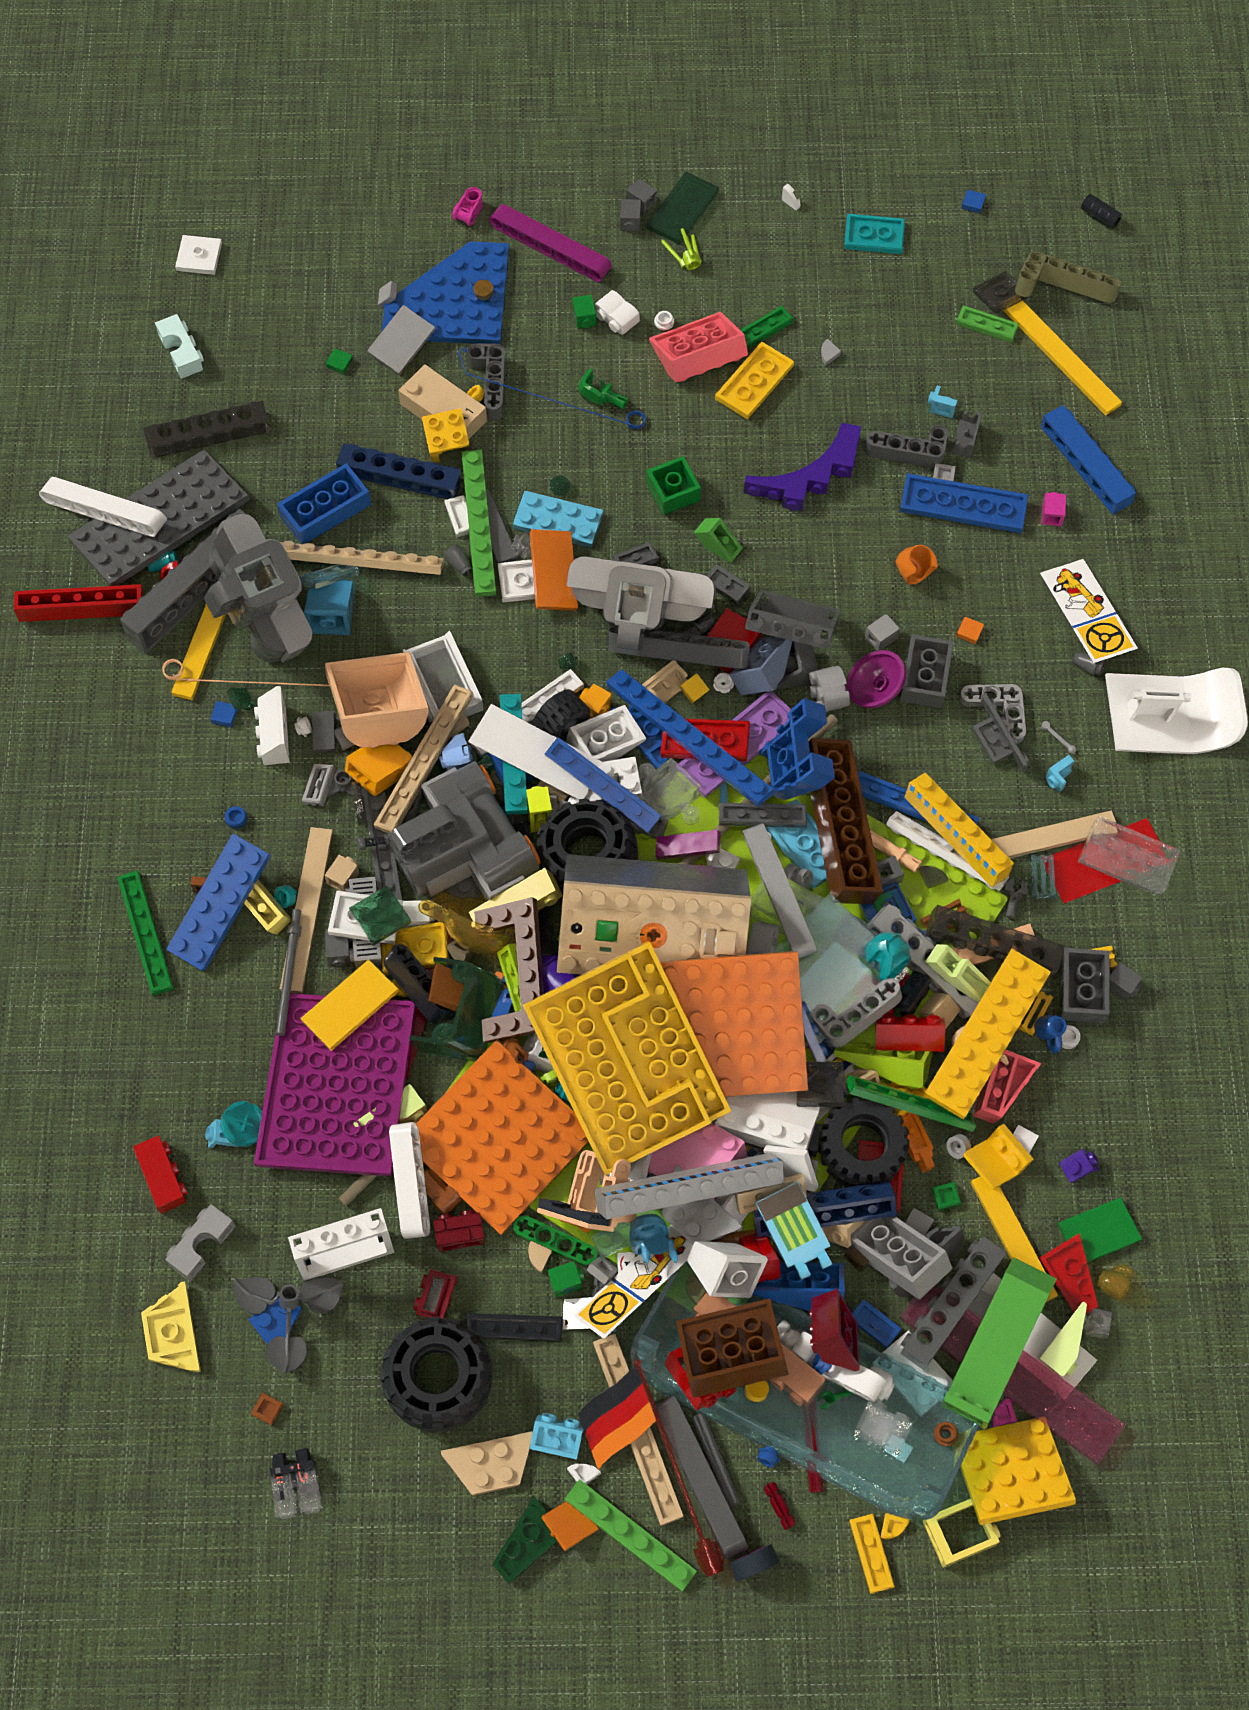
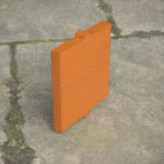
M567 1502L541 1517L550 1529L551 1536L557 1539L564 1551L598 1530V1527Z

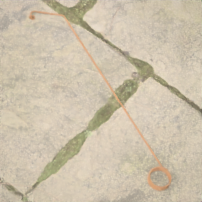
M170 659L162 667L164 676L170 680L330 686L323 684L177 679L183 673V666L180 661ZM175 662L181 666L180 673L177 675L173 674V677L166 675L164 671L166 665Z

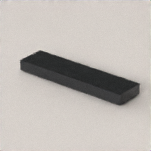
M468 1313L467 1327L476 1332L480 1339L561 1342L563 1318L557 1316Z

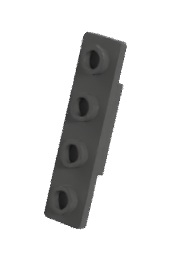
M986 693L983 694L981 704L990 718L972 727L973 732L993 765L1013 756L1021 772H1025L1028 766L1027 763H1029L1026 754L1023 751L1020 752L1017 747L1018 741L1013 733L1010 734L1006 727L1008 725L1005 718L997 713V705L993 698L989 699Z

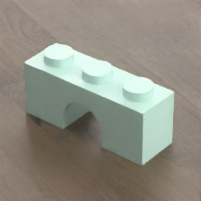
M175 314L155 322L158 335L165 349L173 346L180 347L170 352L173 364L180 378L182 379L202 371L201 362L204 361L200 350H195L196 343L192 335L188 336V327L185 321H180L178 315Z

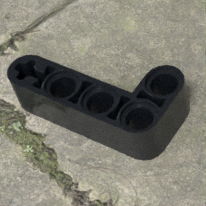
M402 944L394 945L383 962L384 966L424 1017L433 1024H440L456 1016L458 1012L429 1001L432 977L406 946Z

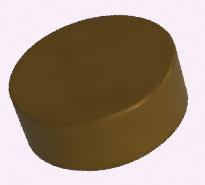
M479 280L474 284L473 289L476 298L487 300L492 297L493 285L490 281Z

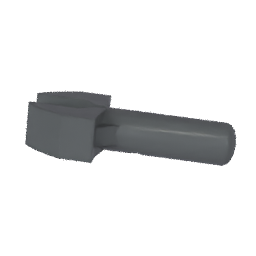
M1015 878L1009 880L1005 885L1004 893L1010 896L1006 917L1009 919L1015 917L1018 899L1020 897L1025 898L1028 888L1023 880L1017 892L1013 888Z

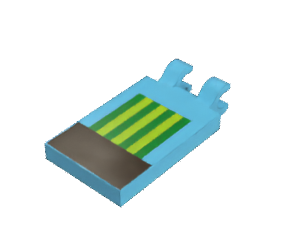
M798 1182L755 1203L787 1268L794 1265L801 1280L811 1275L805 1263L816 1257L822 1269L832 1265L829 1256L824 1250L830 1247V1244Z

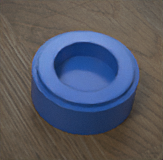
M238 806L229 808L225 813L226 824L232 829H240L247 823L245 810Z

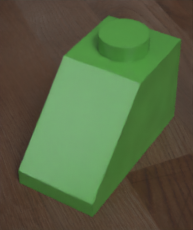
M705 518L694 531V534L706 549L727 562H732L743 549L721 518Z

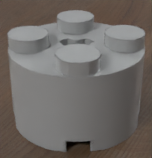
M832 666L809 673L812 686H809L810 695L812 698H816L817 703L825 705L826 712L849 706V691H845L844 684L847 683L844 673L839 666Z

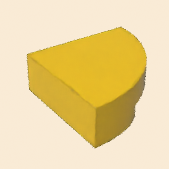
M885 1513L880 1538L892 1539L899 1536L908 1526L910 1519Z

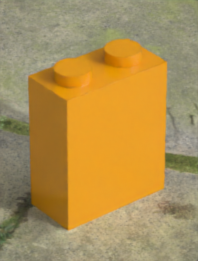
M398 744L378 745L375 748L361 747L346 757L345 772L375 797L399 781L412 759V755Z

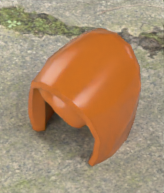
M924 545L905 548L895 560L899 573L908 585L921 582L938 567L935 554Z

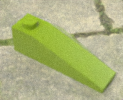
M847 1043L842 1047H836L834 1050L835 1056L861 1068L877 1071L879 1076L899 1085L907 1086L910 1089L924 1087L928 1079L933 1051L876 1050L875 1047H870L871 1045L868 1043Z

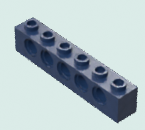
M343 443L336 462L337 468L347 463L360 480L443 499L457 497L462 483L461 470L455 467L419 461L416 458H406L394 453L379 452L376 449H366L355 444L348 445Z
M890 1181L809 1193L806 1197L821 1228L897 1216L895 1194ZM754 1210L752 1214L757 1238L771 1236L759 1210Z

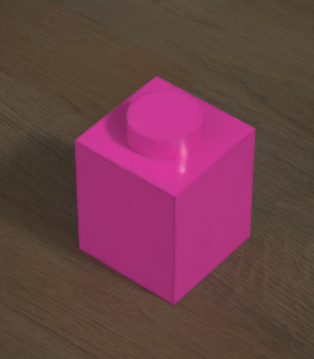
M1057 492L1045 493L1042 503V525L1062 526L1066 508L1065 494Z

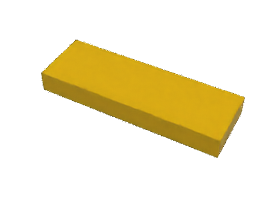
M874 1514L849 1520L870 1594L894 1588V1582Z

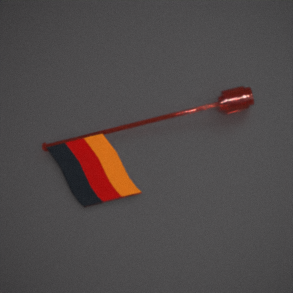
M636 1359L633 1362L634 1367L626 1375L582 1408L578 1414L599 1470L612 1455L638 1439L650 1426L657 1422L700 1539L696 1543L697 1548L693 1549L701 1572H704L705 1577H709L724 1571L722 1566L724 1564L717 1542H711L710 1538H704L640 1363L642 1361Z

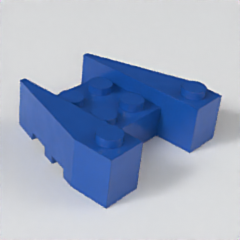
M806 698L802 699L787 714L789 719L784 725L780 724L776 729L778 734L772 742L767 741L760 751V755L767 757L769 761L770 787L773 788L774 792L772 796L783 800L821 789L835 778L832 759L810 753L808 739L827 724L825 705Z

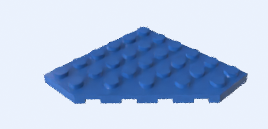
M469 242L398 292L395 301L390 304L385 303L382 331L404 305L435 327V331L427 341L501 345L509 243ZM479 280L490 281L493 285L492 297L487 300L476 298L473 289L474 284Z

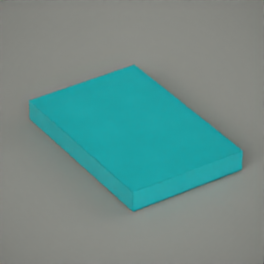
M847 213L844 249L902 254L905 219Z

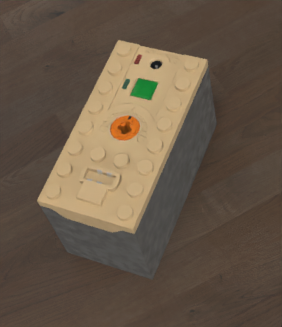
M567 854L557 973L582 975L647 941L651 943L659 962L745 955L751 906L746 869Z

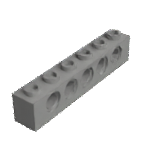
M888 904L881 908L866 928L874 936H877L880 933L893 932L892 925H895L898 928V933L907 943L908 940L914 943V949L910 948V955L912 957L906 966L912 972L917 971L929 975L932 979L928 985L929 988L936 993L949 994L961 1009L958 1015L962 1019L971 1016L978 1002L964 993L963 996L960 995L957 988L943 979L926 963L925 955L930 956L935 948L934 942L930 938L923 936L914 923L907 921L897 907Z

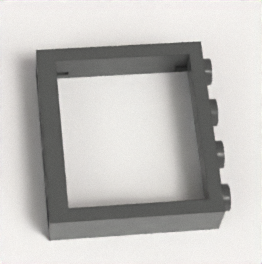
M760 589L749 609L745 629L829 649L837 630L841 609ZM762 596L769 597L767 603L762 602ZM830 612L835 613L833 619L829 618ZM822 630L827 631L825 636L821 635Z

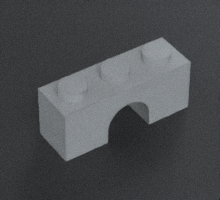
M210 1204L207 1209L204 1208L198 1214L196 1223L184 1231L182 1234L183 1239L178 1245H173L169 1249L165 1259L166 1262L191 1282L206 1264L203 1258L196 1253L197 1245L204 1239H213L221 1245L236 1227L233 1220Z

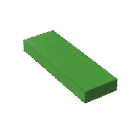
M964 305L956 321V325L1010 343L1013 342L1019 327V323Z

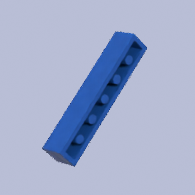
M1062 405L1044 415L1041 424L1043 431L1113 515L1131 505L1136 495L1134 487L1124 479L1121 471L1114 467L1108 455L1100 450L1097 442L1091 439L1084 426L1076 421L1073 413Z

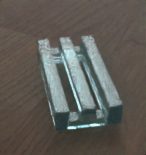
M1031 855L1032 897L1055 898L1054 855ZM1036 862H1040L1042 893H1038ZM1045 862H1048L1050 893H1046Z

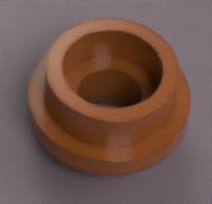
M942 1422L936 1426L934 1438L939 1445L949 1447L956 1443L958 1430L954 1424ZM945 1431L949 1432L951 1435L947 1439L943 1438L941 1435Z

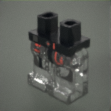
M308 1448L295 1451L297 1463L288 1465L286 1453L273 1455V1468H270L275 1507L274 1513L278 1521L299 1517V1509L303 1516L324 1512L316 1463L312 1460ZM296 1491H298L299 1508H298V1501H297Z

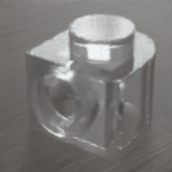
M1093 1308L1090 1315H1085L1083 1329L1087 1330V1335L1107 1339L1112 1312Z

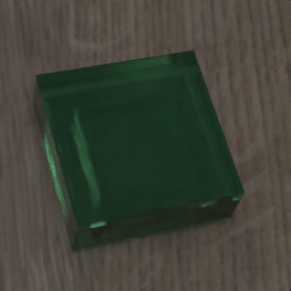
M230 687L227 694L234 709L251 710L255 706L247 688Z

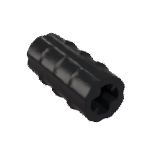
M1089 194L1081 205V209L1087 212L1088 215L1093 216L1096 220L1101 221L1112 229L1118 225L1123 215L1092 194Z

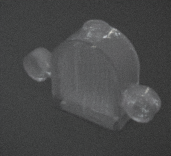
M670 758L656 770L649 763L639 766V779L644 782L642 785L643 802L662 815V818L669 819L682 812L684 823L693 825L698 822L699 810L690 804L701 796V785L676 761Z

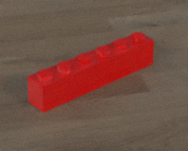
M141 584L14 591V612L19 622L121 617L127 610L132 609L145 594Z

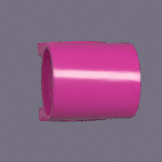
M470 187L465 191L459 203L454 207L452 219L461 220L470 227L474 224L478 214L483 209L482 192L480 189Z

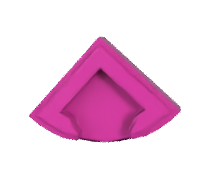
M1010 1398L1003 1400L994 1410L992 1427L1017 1422Z

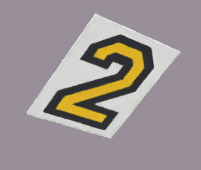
M591 1298L564 1299L563 1329L589 1328L573 1315Z

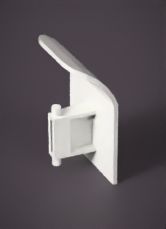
M1219 668L1184 677L1105 674L1116 751L1199 754L1229 747L1240 741L1245 734L1248 724L1241 678L1235 669Z

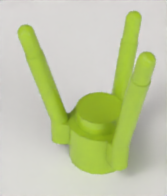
M681 229L688 249L683 253V258L665 240L661 241L682 268L686 267L687 270H695L701 265L702 260L699 256L694 234L691 235L692 249L685 229Z

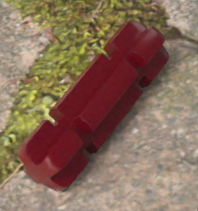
M771 1482L764 1486V1491L767 1497H770L769 1501L777 1517L781 1518L780 1522L783 1528L788 1530L794 1527L796 1521L793 1515L789 1514L790 1510L782 1494H779L777 1484Z

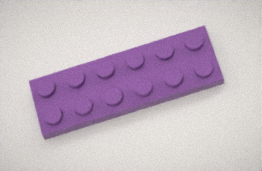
M773 692L763 694L733 719L735 721H750L747 761H739L744 766L760 754L767 741L772 742L778 734L776 731L780 724L784 725L789 719L787 714L791 709ZM685 758L676 765V771L704 798L708 797L726 782L698 759Z

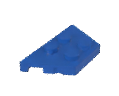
M629 705L628 711L646 737V740L637 747L656 771L660 773L668 758H661L660 755L663 731Z

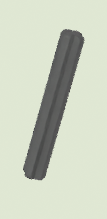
M705 1414L695 1415L692 1421L716 1481L728 1506L733 1507L739 1503V1499Z

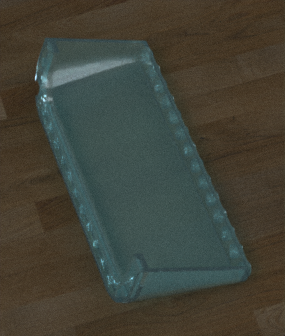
M686 1261L667 1281L634 1338L630 1357L633 1366L637 1365V1368H640L645 1374L643 1379L649 1385L667 1397L674 1395L679 1403L696 1411L664 1365L668 1354L681 1347L676 1321L695 1317L693 1309L696 1305L688 1296L686 1282L689 1273L697 1275L688 1261ZM754 1295L751 1298L725 1297L736 1307L765 1300V1298ZM771 1300L777 1327L783 1320H786L794 1331L806 1332L812 1336L810 1324H812L811 1316L807 1315L803 1310ZM860 1341L859 1363L869 1370L872 1366H877L893 1376V1382L896 1384L888 1400L883 1399L881 1402L875 1401L873 1403L852 1392V1395L836 1400L829 1408L821 1409L820 1407L827 1403L824 1398L817 1400L823 1392L830 1391L834 1394L847 1390L825 1378V1385L806 1408L803 1405L798 1407L789 1399L788 1392L784 1389L781 1392L770 1384L771 1380L769 1379L766 1380L769 1385L768 1395L761 1402L749 1400L744 1393V1385L736 1387V1392L730 1397L725 1398L723 1396L713 1406L709 1408L703 1407L696 1411L700 1414H705V1417L764 1448L766 1446L774 1448L781 1457L808 1471L810 1470L812 1473H818L821 1478L895 1516L910 1520L913 1516H921L923 1520H927L938 1514L979 1427L978 1424L947 1408L941 1407L950 1387L938 1382L931 1376H926L916 1371L910 1365H905L893 1359L889 1354L881 1353L873 1349L869 1344ZM811 1421L815 1431L818 1452L813 1450ZM950 1422L956 1426L958 1439L954 1445L944 1447L936 1442L934 1430L939 1423ZM946 1431L941 1434L942 1437L946 1439L951 1436L950 1433Z

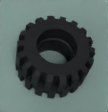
M563 690L553 695L541 706L533 719V726L566 742L570 727L587 721L590 715V708L573 690Z

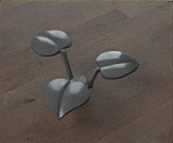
M261 1277L235 1279L234 1294L240 1307L251 1314L263 1313L266 1310L267 1304L273 1305L280 1299V1306L287 1310L286 1338L282 1336L273 1338L267 1345L266 1355L274 1367L282 1373H290L301 1366L307 1353L306 1343L301 1337L290 1338L291 1310L298 1306L300 1300L303 1304L308 1303L309 1309L315 1313L332 1311L339 1302L344 1282L334 1278L311 1279L303 1284L300 1292L295 1285L288 1284L283 1286L275 1296V1288L271 1281Z

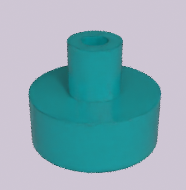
M283 885L275 889L274 898L282 908L295 904L298 895L295 889L289 885Z

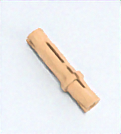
M870 829L874 848L889 857L895 856L898 863L913 873L919 870L922 865L921 860L906 852L905 848L894 845Z

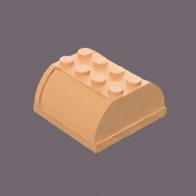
M410 652L325 663L326 677L338 710L343 733L353 744L370 748L385 744L396 745L412 739L425 725L428 716V705Z

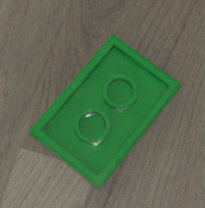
M1121 1197L1057 1224L1065 1242L1080 1233L1087 1263L1142 1240Z

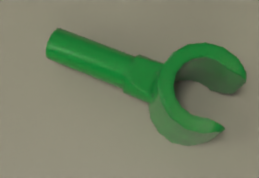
M845 1390L833 1394L830 1391H825L817 1400L824 1398L827 1403L820 1408L827 1409L836 1400L852 1395V1392Z

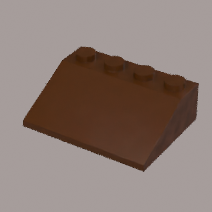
M770 1299L676 1321L688 1383L693 1398L789 1375Z

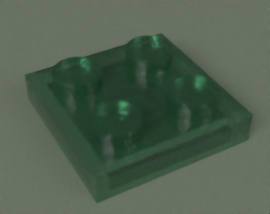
M388 885L349 907L351 914L373 946L411 924V919Z

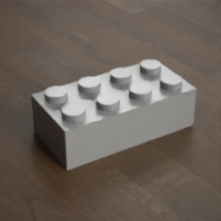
M895 1216L866 1220L851 1234L852 1245L869 1261V1265L919 1300L953 1269L947 1252Z

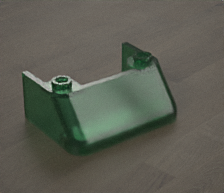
M434 957L433 961L435 964L438 963L452 969L453 979L458 983L465 984L453 1024H439L435 1027L431 1038L410 1035L409 1040L420 1053L477 1061L487 1050L488 1043L483 1042L482 1020L492 1017L502 991H504V983L498 976L467 961Z

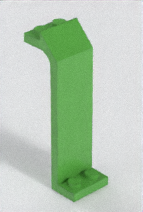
M1013 1257L949 1391L944 1397L941 1407L947 1408L986 1429L1057 1278Z

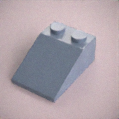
M770 636L760 638L749 651V666L741 669L735 668L730 673V677L741 695H755L765 691L769 693L778 687V683L784 677L792 640Z

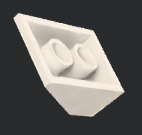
M623 705L570 727L566 742L604 762L617 760L644 742L646 737L627 707Z

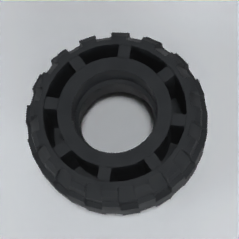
M579 799L578 803L571 804V802L563 804L561 810L558 812L554 810L546 818L547 822L543 823L537 834L536 852L541 862L539 868L540 870L546 868L554 875L562 894L564 892L566 851L569 845L580 837L591 835L606 841L604 849L594 857L638 860V844L629 819H626L621 810L614 806L609 807L608 803L596 800L595 802H590L589 799Z
M429 1317L427 1320L415 1321L409 1324V1327L399 1332L385 1351L381 1369L383 1392L395 1414L408 1425L433 1433L434 1431H451L471 1421L485 1405L493 1378L489 1353L478 1334L460 1321L451 1318L442 1319L440 1317ZM441 1352L451 1355L459 1366V1377L456 1384L441 1394H428L420 1390L414 1380V1369L417 1363L431 1353Z

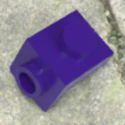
M1081 1149L1059 1162L1070 1183L1076 1182L1091 1172L1100 1170L1097 1165L1099 1163L1098 1158L1094 1152L1086 1149Z

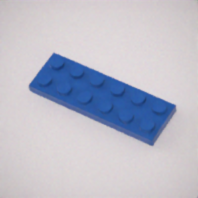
M907 473L900 512L1022 533L1028 494Z
M232 834L166 950L198 969L206 971L271 855L241 837Z

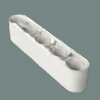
M415 1122L391 1125L389 1134L401 1234L404 1239L426 1237L430 1234V1220L419 1129Z

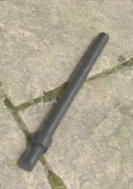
M293 909L291 924L288 925L287 935L289 936L276 1028L277 1036H285L298 937L301 936L302 929L300 926L302 911L300 909Z

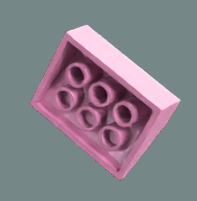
M711 1123L654 1151L648 1174L653 1173L659 1176L673 1173L677 1165L683 1170L743 1159L747 1155L745 1141Z

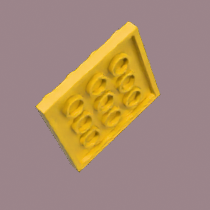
M1045 1417L958 1435V1439L953 1447L980 1525L1075 1505L1076 1498Z

